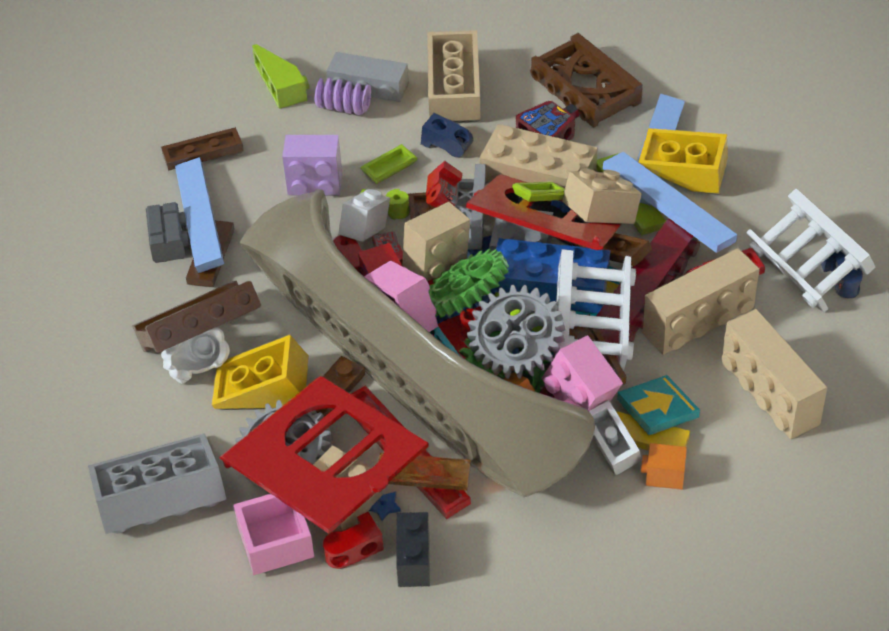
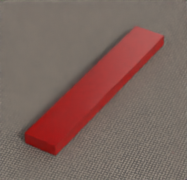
M366 385L351 393L354 397L403 426ZM357 421L358 424H359L368 434L373 431V430L370 429L369 427H367V426H365L364 424H362L361 422ZM381 438L376 443L385 451L386 443ZM427 450L422 452L402 470L446 519L471 504V497Z

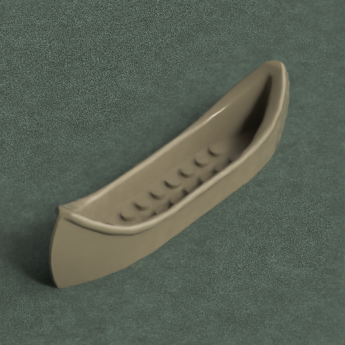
M316 189L314 192L292 197L275 205L257 219L239 242L270 281L325 337L353 362L365 367V372L443 443L496 483L525 498L541 492L565 478L579 464L587 452L595 430L594 418L588 410L505 381L471 364L442 344L359 273L337 249L332 240L329 206L322 189Z

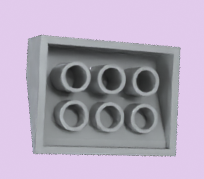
M205 433L88 466L105 534L111 532L116 534L122 533L132 526L154 524L160 518L171 515L182 516L192 509L213 507L219 504L220 501L227 500L219 467Z

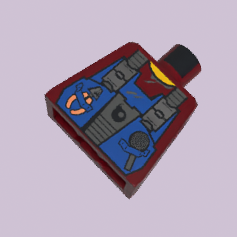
M546 101L517 114L516 128L570 141L575 135V119L579 117V111L573 104L562 108L553 101Z

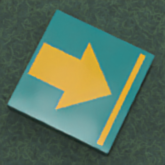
M668 375L617 393L618 402L648 435L699 418L700 409Z

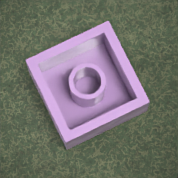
M285 135L282 157L287 194L302 195L314 192L316 189H322L325 195H340L343 173L339 135Z

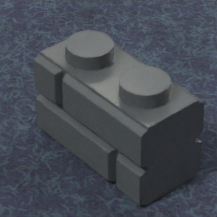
M176 202L165 203L163 206L159 204L147 206L145 209L149 245L153 261L159 263L168 261V259H184V247L190 246L187 230L182 231V228H187L185 212H179Z

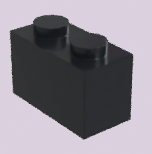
M428 512L397 513L396 569L398 587L430 586Z

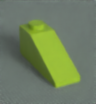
M258 44L252 45L255 66L278 108L281 109L308 101L306 90L309 89V82L306 75H301L297 66Z

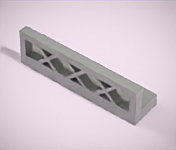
M475 164L474 179H462L457 184L456 195L458 200L455 207L470 219L469 238L471 239L468 241V249H482L484 214L468 208L465 209L460 205L468 202L474 197L475 192L482 190L486 186V164ZM460 189H473V190H471V191L468 192V193H465L464 191H462V190H460Z

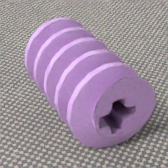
M329 77L325 84L323 79L320 78L315 90V104L318 108L326 107L328 110L336 109L338 112L345 110L346 113L352 114L354 112L356 115L361 116L367 111L371 101V85L368 84L365 86L364 91H362L361 83H357L355 88L352 89L351 81H347L345 87H343L341 79H338L334 86L332 78Z

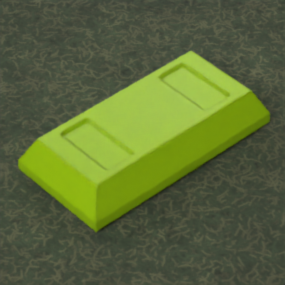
M401 144L364 164L360 169L372 181L378 184L411 166L418 158Z
M552 181L515 183L512 185L515 194L529 202L563 200L565 192L564 188Z

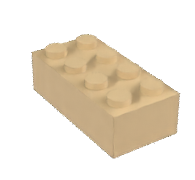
M477 30L427 32L429 118L433 113H436L451 121L481 120Z
M497 124L479 158V163L486 164L487 183H490L499 174H503L525 182L552 181L565 189L569 171H580L582 168L597 171V147Z
M737 248L646 294L643 334L664 355L672 350L681 348L685 343L695 338L704 336L708 331L717 326L725 325L729 320L738 315L748 313L754 308L759 268Z
M757 309L728 321L724 337L723 365L739 379L742 388L752 394L758 406L772 417L776 427L784 431L790 439H793L820 426L827 386Z

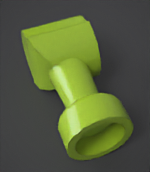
M400 189L390 190L386 194V197L390 198L389 217L393 220L408 217V194L400 191Z

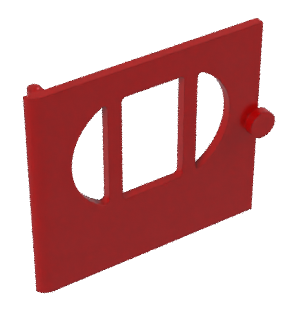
M499 174L482 190L475 192L474 197L466 204L468 209L594 250H601L622 224L576 223L573 221L579 215L572 209L561 219L530 209L529 207L535 201L529 202L523 199L519 204H516L509 200L505 194L515 193L512 187L513 184L526 182L503 174Z
M319 376L221 455L219 459L223 461L225 468H234L330 534L374 494L380 493L389 485V481L429 447V444L342 388ZM335 408L294 443L286 446L287 432L297 419L314 410ZM345 414L350 415L373 430L326 471H321L297 455ZM383 438L385 440L384 454L375 466L356 476L336 477L379 439Z

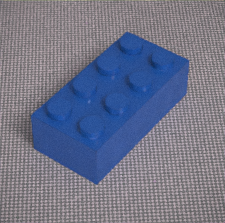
M499 238L496 249L498 252L501 251L508 262L509 267L507 269L509 272L504 275V280L498 282L500 286L492 288L490 291L491 294L495 295L496 292H499V288H502L507 294L510 293L511 285H514L516 291L520 292L522 287L526 285L529 294L535 288H538L540 297L547 293L550 302H556L558 266L562 250L573 251V262L578 263V266L609 269L610 250H594L569 245ZM577 277L576 280H572V286L577 287V290L606 293L608 280ZM575 301V304H571L570 310L598 313L604 304Z

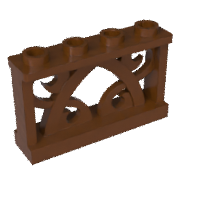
M580 33L572 35L570 41L539 57L534 56L531 58L530 73L532 78L542 84L550 94L555 95L561 100L565 106L573 104L578 109L581 120L587 122L593 128L598 126L599 122L629 106L636 107L642 103L643 84ZM573 72L596 76V88L572 85L571 77ZM599 99H604L605 103L599 105Z
M232 281L134 324L132 327L143 352L154 348L159 353L261 307V303L251 281H246L239 285L237 281Z

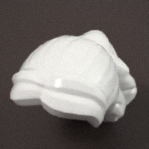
M215 327L164 350L161 354L164 360L163 368L169 371L173 379L183 384L191 379L192 374H199L212 368L220 367L227 360L230 349L228 343L224 340L223 331Z

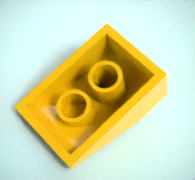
M648 128L638 163L655 175L691 191L719 193L728 160L727 134Z
M291 335L228 358L216 369L212 406L214 409L265 408V404L268 403L271 408H276L277 400H280L282 405H284L306 387L309 355Z

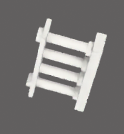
M795 189L788 195L793 205L790 208L791 212L765 235L759 238L751 229L746 232L751 240L749 247L753 248L759 257L764 255L804 293L802 295L803 299L812 308L817 305L825 313L828 307L822 296L851 270L860 268L868 275L876 267L870 255L801 192ZM805 218L810 222L808 224L809 228L778 255L769 247L773 241L798 219L802 220ZM823 234L827 238V244L795 272L786 262L816 235L820 237ZM834 252H843L846 255L845 261L814 289L804 280Z
M561 251L558 266L556 304L558 307L557 311L562 313L563 320L561 322L564 323L565 331L561 333L565 340L564 342L557 343L560 349L578 341V339H574V336H569V328L574 329V326L618 330L619 344L592 342L601 354L617 355L618 363L624 371L626 361L632 360L634 343L629 342L630 286H634L636 269L631 268V257L625 256L622 270L578 266V263L573 262V251ZM579 277L621 282V293L613 294L577 290V287L572 286V280H576ZM575 301L620 306V319L578 315L575 311H570L571 304H575ZM555 352L553 353V360L557 355Z

